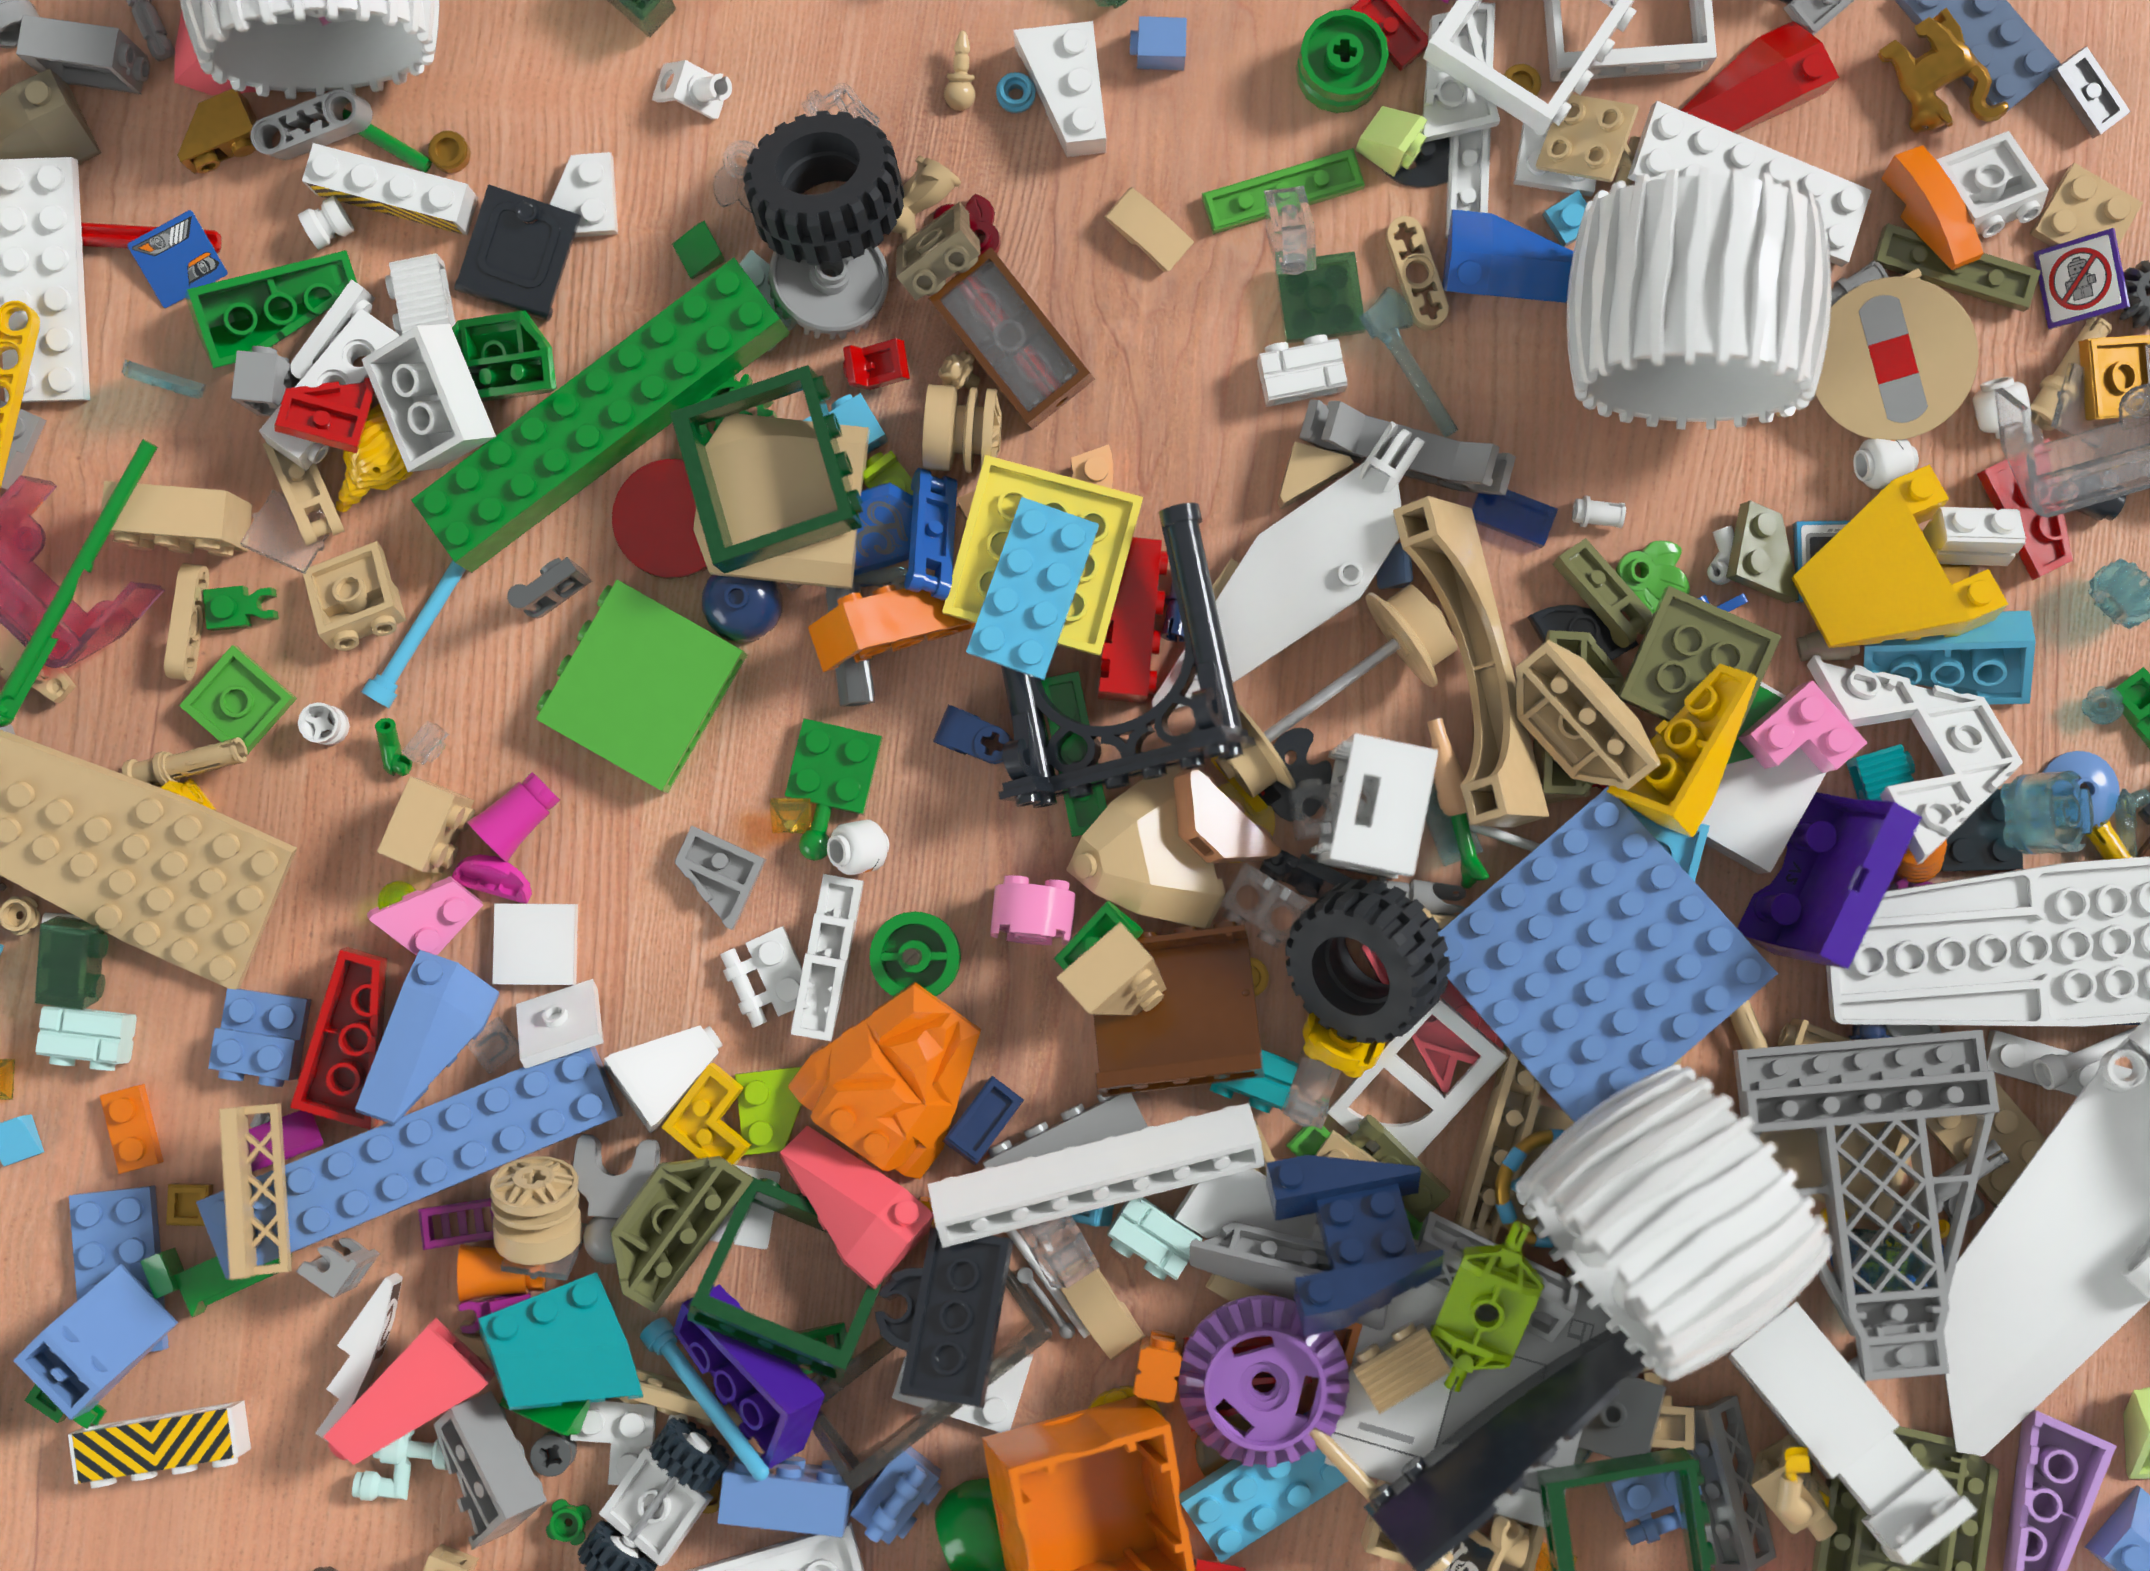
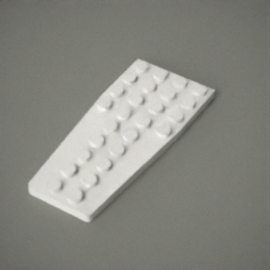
M2150 856L2059 863L1886 891L1849 969L1826 965L1831 1019L1839 1024L2085 1027L2143 1022L2150 1016Z

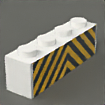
M315 143L312 145L302 182L320 197L329 198L334 195L339 202L463 235H468L478 201L477 195L466 183Z
M244 1400L92 1425L88 1429L82 1427L68 1434L74 1483L90 1482L91 1488L114 1484L117 1482L116 1477L131 1475L132 1481L150 1479L157 1476L158 1470L170 1468L174 1475L197 1470V1464L212 1462L213 1468L225 1467L238 1463V1457L251 1449Z

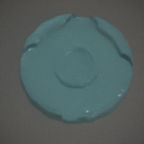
M125 359L123 363L122 373L128 378L196 399L202 398L207 384Z

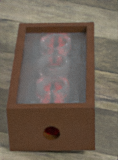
M991 247L978 257V261L966 272L957 274L941 290L928 298L1032 429L1036 428L1095 380Z

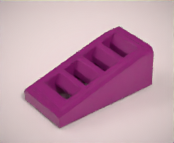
M492 1198L418 1209L423 1250L494 1239L493 1231H484L482 1208L490 1207L493 1229L494 1213L491 1209ZM473 1209L476 1233L468 1234L465 1210ZM457 1212L459 1236L451 1237L449 1213ZM440 1214L443 1238L435 1239L432 1215Z

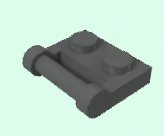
M568 557L563 560L556 558L547 563L540 570L541 576L529 585L516 584L512 586L508 591L507 599L514 608L524 610L528 616L534 619L541 618L592 581L583 568Z

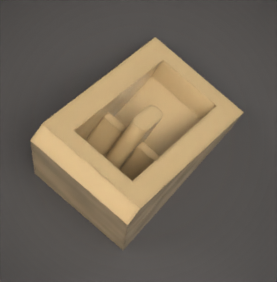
M1294 442L1278 497V506L1280 509H1283L1347 473L1354 464L1350 456Z

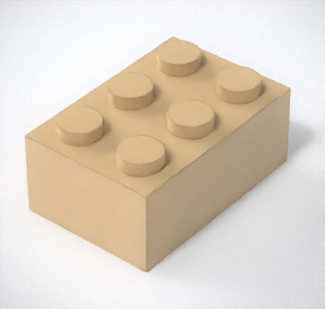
M104 481L101 512L118 482ZM137 484L110 534L114 535L113 541L128 544V547L132 549L152 551L154 550V545L168 547V551L193 554L194 548L208 550L210 555L233 557L234 550L248 552L252 504L226 490Z

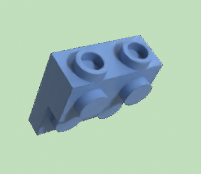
M227 988L221 1027L215 1028L208 1069L219 1070L218 1078L225 1080L243 1081L244 1074L259 1076L258 1084L272 1087H283L284 1080L298 1079L312 999L241 988L236 990Z

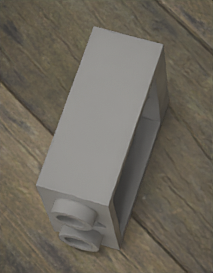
M22 15L16 55L38 73L50 68L68 84L136 94L142 93L143 82L147 81L150 73L148 56L119 28Z

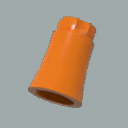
M460 1245L457 1260V1290L460 1302L489 1296L526 1294L528 1291L545 1290L546 1264L523 1265L507 1260L498 1253L496 1248Z

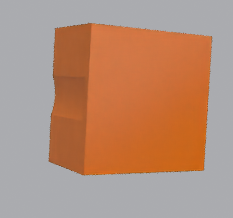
M1132 1396L982 1438L1006 1571H1195L1188 1527L1183 1519L1179 1502L1180 1479L1171 1426L1142 1398Z

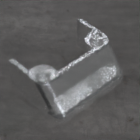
M2150 344L2145 345L2148 383L2136 386L2123 395L2118 408L2119 422L2044 444L2042 430L2035 423L2031 422L2030 408L2004 388L1995 389L2001 448L2026 504L2035 513L2042 517H2053L2150 488Z

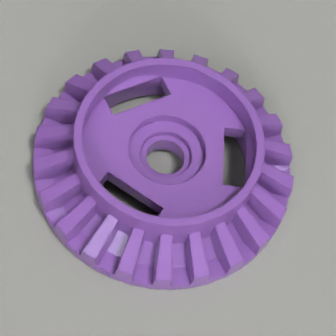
M1270 1295L1239 1298L1222 1305L1206 1316L1192 1332L1184 1347L1178 1376L1182 1408L1188 1423L1200 1436L1201 1441L1208 1447L1214 1448L1219 1452L1220 1456L1228 1460L1232 1458L1242 1462V1465L1253 1467V1464L1266 1465L1267 1468L1277 1467V1464L1282 1462H1296L1300 1460V1456L1309 1451L1312 1453L1316 1451L1318 1447L1309 1435L1314 1427L1329 1436L1333 1434L1338 1420L1345 1412L1350 1384L1345 1354L1335 1333L1330 1331L1303 1336L1295 1301ZM1257 1336H1272L1274 1344L1233 1355L1231 1347L1243 1340ZM1263 1371L1271 1373L1276 1379L1273 1389L1264 1393L1258 1392L1252 1386L1253 1377ZM1307 1375L1318 1378V1387L1312 1407L1306 1415L1296 1413L1304 1378ZM1223 1399L1253 1425L1247 1432L1230 1424L1216 1409V1406Z

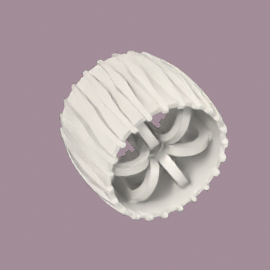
M180 0L189 37L204 73L211 74L213 80L219 84L229 80L232 88L240 92L244 91L246 86L255 87L258 96L267 97L270 90L284 91L286 99H296V92H315L316 97L325 94V91L337 89L356 95L355 88L369 85L373 92L382 91L385 81L392 79L396 85H400L407 81V73L410 72L414 76L423 73L424 65L428 66L433 62L439 29V0ZM325 16L327 21L332 22L322 25L319 17Z
M1708 167L1700 168L1699 176L1678 177L1677 169L1667 170L1665 179L1650 181L1648 174H1642L1636 177L1634 185L1626 187L1623 181H1618L1612 185L1609 194L1604 190L1596 193L1593 201L1587 203L1579 226L1573 251L1567 296L1568 353L1577 400L1582 401L1583 406L1589 410L1597 406L1598 414L1603 417H1609L1613 411L1619 413L1620 421L1625 423H1631L1633 416L1646 418V425L1648 427H1657L1658 420L1676 421V429L1684 430L1686 422H1706L1707 430L1716 429L1717 421L1734 420L1736 428L1745 427L1747 419L1759 417L1761 423L1772 422L1774 413L1779 412L1782 417H1789L1794 414L1795 408L1798 410L1806 408L1809 401L1815 395L1826 352L1831 312V271L1826 226L1820 202L1814 200L1812 192L1808 189L1798 192L1797 184L1790 180H1785L1781 186L1773 184L1771 174L1761 173L1758 176V180L1743 178L1742 169H1731L1730 177L1709 176Z
M1679 1064L1671 1065L1625 1087L1584 1114L1538 1157L1519 1180L1515 1188L1518 1192V1201L1523 1205L1526 1204L1523 1208L1526 1218L1531 1220L1536 1217L1539 1222L1534 1228L1537 1237L1543 1239L1548 1236L1554 1245L1549 1252L1553 1261L1563 1258L1573 1272L1567 1277L1569 1283L1574 1285L1580 1281L1592 1296L1586 1302L1589 1308L1594 1310L1600 1306L1610 1317L1611 1320L1606 1324L1607 1329L1612 1334L1621 1330L1629 1338L1625 1342V1348L1632 1354L1641 1350L1645 1354L1641 1358L1642 1364L1648 1369L1654 1368L1656 1375L1667 1380H1675L1714 1361L1762 1329L1799 1295L1831 1255L1830 1236L1822 1233L1826 1227L1823 1218L1818 1215L1811 1216L1809 1210L1814 1205L1811 1196L1808 1193L1799 1196L1792 1183L1797 1179L1793 1169L1789 1168L1783 1172L1770 1156L1777 1150L1772 1142L1763 1147L1749 1131L1755 1123L1748 1116L1739 1120L1729 1110L1733 1101L1726 1094L1716 1098L1709 1092L1713 1087L1712 1082L1705 1077L1695 1081V1071L1688 1067L1682 1068Z

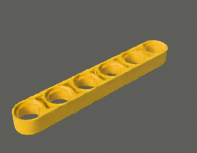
M9 301L0 307V356L9 349L16 350L18 354V362L13 368L3 370L0 367V388H6L9 394L7 404L0 408V489L40 328L38 314L27 304L20 301ZM25 311L28 316L26 326L21 330L12 331L9 327L10 316L14 312Z

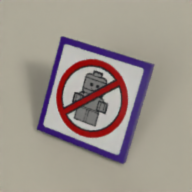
M2115 228L2033 252L2036 269L2040 270L2038 279L2048 329L2058 328L2130 307Z

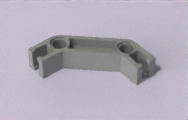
M1310 399L1299 438L1320 449L1350 456L1353 462L1362 464L1370 455L1390 422L1367 416L1341 401H1329L1328 405H1325L1320 400ZM1397 424L1398 429L1395 436L1380 457L1381 460L1399 432L1406 429L1412 433V436L1394 469L1412 442L1419 437L1425 443L1404 476L1457 491L1506 495L1516 459L1510 453H1498L1500 447L1495 444L1456 441Z

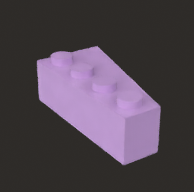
M2035 1409L2022 1420L2003 1571H2067L2116 1445Z

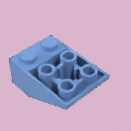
M121 1264L45 1328L13 1361L72 1420L91 1411L178 1324V1321Z

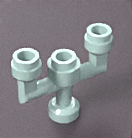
M415 1430L375 1452L373 1458L380 1459L381 1463L395 1464L393 1478L381 1477L375 1471L357 1472L353 1480L352 1496L365 1501H373L378 1497L407 1500L411 1472L409 1458L432 1460V1464L436 1469L448 1470L439 1440L436 1439L435 1443L411 1441L412 1435L415 1433Z

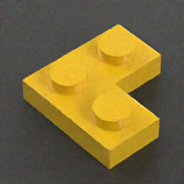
M714 1062L710 1063L661 1128L697 1158L720 1156L736 1166L751 1144L723 1122L721 1118L744 1087Z

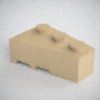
M1121 922L1056 977L1088 1014L1137 1015L1143 1009L1147 1012L1163 999L1164 995L1162 992L1167 989L1154 959Z

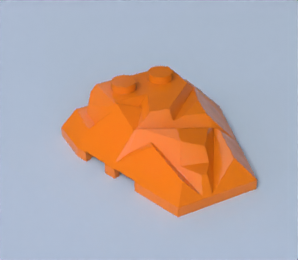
M914 982L873 1010L872 1015L855 1026L851 1025L842 1032L841 1036L825 1047L822 1045L812 1052L791 1080L788 1088L802 1105L812 1111L810 1117L815 1124L884 1171L895 1169L904 1176L921 1179L944 1148L945 1143L943 1140L948 1135L981 1028Z

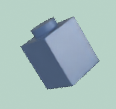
M1139 16L1138 30H1130V55H1137V69L1184 70L1187 18Z

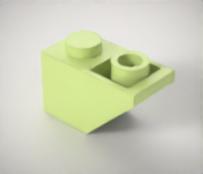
M1382 106L1359 138L1355 151L1394 177L1401 166L1408 170L1420 153V148L1427 138L1422 134L1427 119L1421 115Z

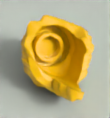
M380 403L369 412L357 454L343 451V459L347 466L346 478L338 492L339 501H336L335 509L339 512H347L353 504L361 501L362 496L366 495L370 488L388 490L393 485L402 482L413 474V472H408Z

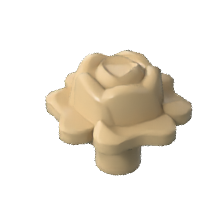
M963 351L959 356L956 354L947 356L938 371V375L943 381L942 385L955 386L956 390L962 387H966L969 390L971 387L977 388L980 378L972 373V363L975 357L966 351Z

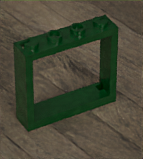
M809 365L670 412L712 564L724 574L862 528L859 513L863 512L861 505L863 502L858 490L851 489L848 476L853 474V468L847 452H840L837 438L842 436L841 427L835 413L829 414L825 401L831 399L830 390L826 386L824 376H817ZM803 390L838 510L733 545L699 426Z
M752 1177L753 1181L740 1197L690 1303L687 1320L841 1384L884 1280L875 1290L869 1285L867 1286L840 1350L710 1296L753 1203L828 1233L827 1230H823L817 1220V1213L808 1198L803 1196L802 1193L795 1195L781 1189V1186L771 1179L760 1178L759 1180Z
M1684 1447L1536 1471L1551 1571H1575L1564 1489L1671 1471L1675 1473L1688 1570L1711 1571V1567L1716 1566V1557L1711 1542L1706 1539L1705 1527L1710 1526V1515L1706 1502L1701 1500L1699 1486L1704 1484V1475L1700 1472L1699 1460H1695Z

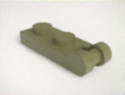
M1586 538L1557 557L1553 566L1609 628L1615 644L1621 648H1626L1636 641L1638 634L1644 635L1653 617L1652 612ZM1623 611L1630 617V621L1623 616Z
M1366 1115L1358 1123L1359 1129L1353 1134L1348 1133L1344 1138L1379 1162L1420 1166L1419 1192L1401 1197L1404 1207L1421 1223L1429 1212H1433L1449 1197L1451 1191L1378 1120L1371 1115ZM1370 1140L1375 1141L1379 1145L1373 1153L1365 1146Z

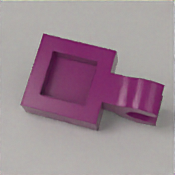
M508 1294L487 1298L483 1301L474 1302L468 1300L457 1304L458 1311L471 1309L475 1313L474 1321L471 1324L460 1326V1331L468 1334L478 1331V1318L531 1298V1294Z

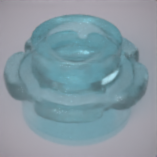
M2094 687L2088 691V697L2082 701L2083 713L2096 724H2110L2117 720L2124 711V706L2121 704L2123 696L2115 688ZM2106 702L2107 706L2105 708H2101L2099 706V703Z

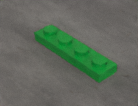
M1079 671L1041 680L1047 696L1063 714L1075 721L1090 725ZM1047 717L1052 737L1060 726ZM1075 733L1063 743L1061 748V756L1067 764L1083 760L1087 753L1085 739ZM1103 785L1094 787V794L1087 797L1070 799L1069 794L1063 795L1072 837L1083 835L1107 808Z

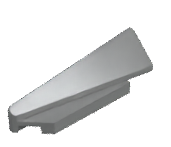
M1235 1221L1223 1226L1220 1234L1203 1242L1198 1241L1196 1238L1190 1243L1191 1266L1295 1301V1277L1330 1271L1322 1242ZM1388 1305L1379 1310L1375 1308L1359 1317L1356 1323L1376 1330H1382Z

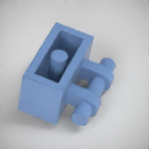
M902 1441L854 1504L850 1515L867 1528L865 1531L866 1536L876 1543L882 1539L890 1545L896 1536L903 1539L917 1520L912 1514L921 1502L928 1506L941 1489L942 1485L937 1482L940 1478L941 1469L905 1441Z
M1674 1471L1604 1482L1615 1512L1625 1523L1637 1519L1639 1525L1625 1529L1631 1546L1643 1541H1647L1650 1544L1660 1540V1535L1678 1528L1682 1529ZM1699 1486L1700 1495H1702L1703 1493L1701 1487ZM1672 1506L1674 1512L1655 1519L1652 1518L1651 1513Z

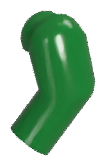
M390 718L380 719L375 724L383 769L392 776L396 774L406 776L411 771L412 759L409 755L402 754L395 721Z

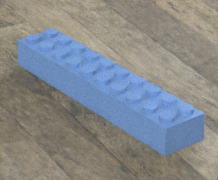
M593 1046L525 1069L522 1067L405 1115L396 1125L386 1123L285 1165L290 1252L293 1253L623 1116L596 1047ZM274 1170L255 1178L264 1184L274 1173ZM273 1182L268 1189L275 1194V1184ZM252 1184V1193L254 1196L259 1189H257ZM223 1190L196 1203L225 1278L229 1279L225 1195ZM263 1194L253 1205L254 1216L267 1226L276 1216V1204ZM276 1224L271 1231L278 1236ZM255 1227V1238H257L261 1231ZM267 1236L256 1247L257 1266L279 1259V1246Z

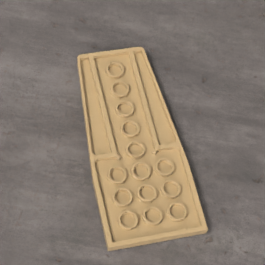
M0 730V875L123 942L228 989H239L297 848L179 794Z

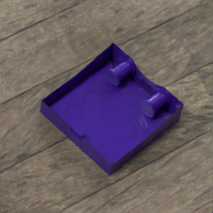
M1815 792L1787 843V852L1782 869L1771 884L1753 894L1737 929L1748 941L1774 955L1849 969L1922 816L1894 801L1859 800Z

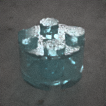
M2074 771L2022 774L2017 776L2011 783H2005L2002 786L2000 796L2005 806L2006 822L2003 837L2008 847H2016L2026 855L2079 852L2085 847L2086 844L2080 843L2084 834H2091L2094 809L2088 788H2080L2075 780L2082 779L2078 773Z

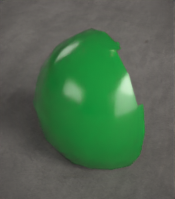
M989 1478L965 1481L948 1491L935 1510L936 1531L947 1564L951 1571H1006Z

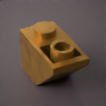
M232 88L198 103L177 154L180 162L193 174L211 172L220 166V162L234 156L244 157L256 150L251 141V130L257 119L245 96L240 91Z

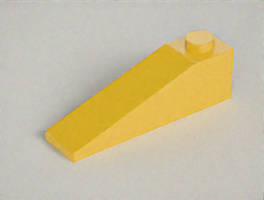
M1719 664L1684 699L1685 706L1669 722L1664 719L1655 728L1658 733L1650 740V743L1660 761V765L1630 789L1625 790L1610 785L1606 792L1620 799L1623 804L1658 825L1693 838L1715 799L1757 677L1752 673Z

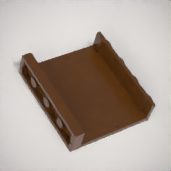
M1223 921L1214 924L1213 929L1198 931L1196 927L1185 926L1174 929L1173 934L1157 936L1156 932H1143L1137 941L1154 959L1167 989L1162 992L1164 995L1163 999L1147 1012L1143 1009L1137 1015L1093 1014L1099 1072L1096 1073L1097 1090L1101 1096L1108 1097L1265 1077L1248 934L1245 924L1237 925L1234 921Z

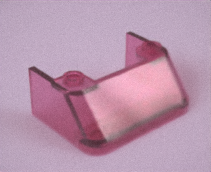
M20 475L0 497V623L26 647L59 589V586L33 562L45 546L46 535L42 526L32 517V514L57 486L52 481ZM131 581L113 601H101L94 605L88 613L72 600L52 637L58 638V641L44 665L50 668L71 667L122 638L165 590L160 585Z

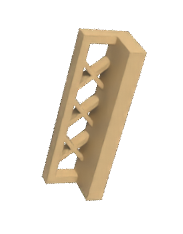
M281 1103L219 1109L230 1279L292 1271ZM270 1113L271 1131L260 1142L249 1133L248 1115ZM271 1140H272V1151H270V1150L266 1147L267 1144H268ZM249 1142L256 1147L251 1154ZM260 1152L273 1161L274 1173L264 1184L251 1174V1163ZM273 1182L275 1184V1194L268 1189ZM252 1184L257 1189H259L254 1196L252 1193ZM263 1194L276 1204V1216L267 1226L254 1216L253 1205ZM276 1224L278 1236L271 1231ZM255 1227L261 1231L257 1238H255ZM267 1236L279 1246L280 1263L257 1266L256 1247Z

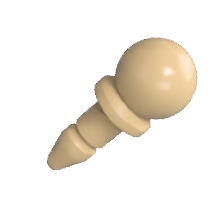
M960 31L954 45V52L956 54L954 56L953 69L955 72L953 74L947 73V78L950 82L944 90V99L947 105L957 111L968 109L975 100V89L971 84L975 75H968L967 73L969 70L970 57L968 54L970 53V45L967 33Z

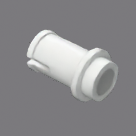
M1584 496L1583 499L1576 498L1572 510V521L1579 523L1580 527L1594 524L1622 528L1626 515L1625 503L1593 501L1590 496Z

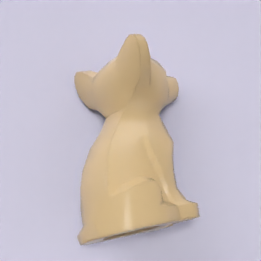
M922 156L916 158L917 169L913 176L903 185V211L899 219H896L897 224L891 231L902 234L904 242L916 234L915 214L936 205L954 187H959L961 184L960 179L948 168L935 160Z

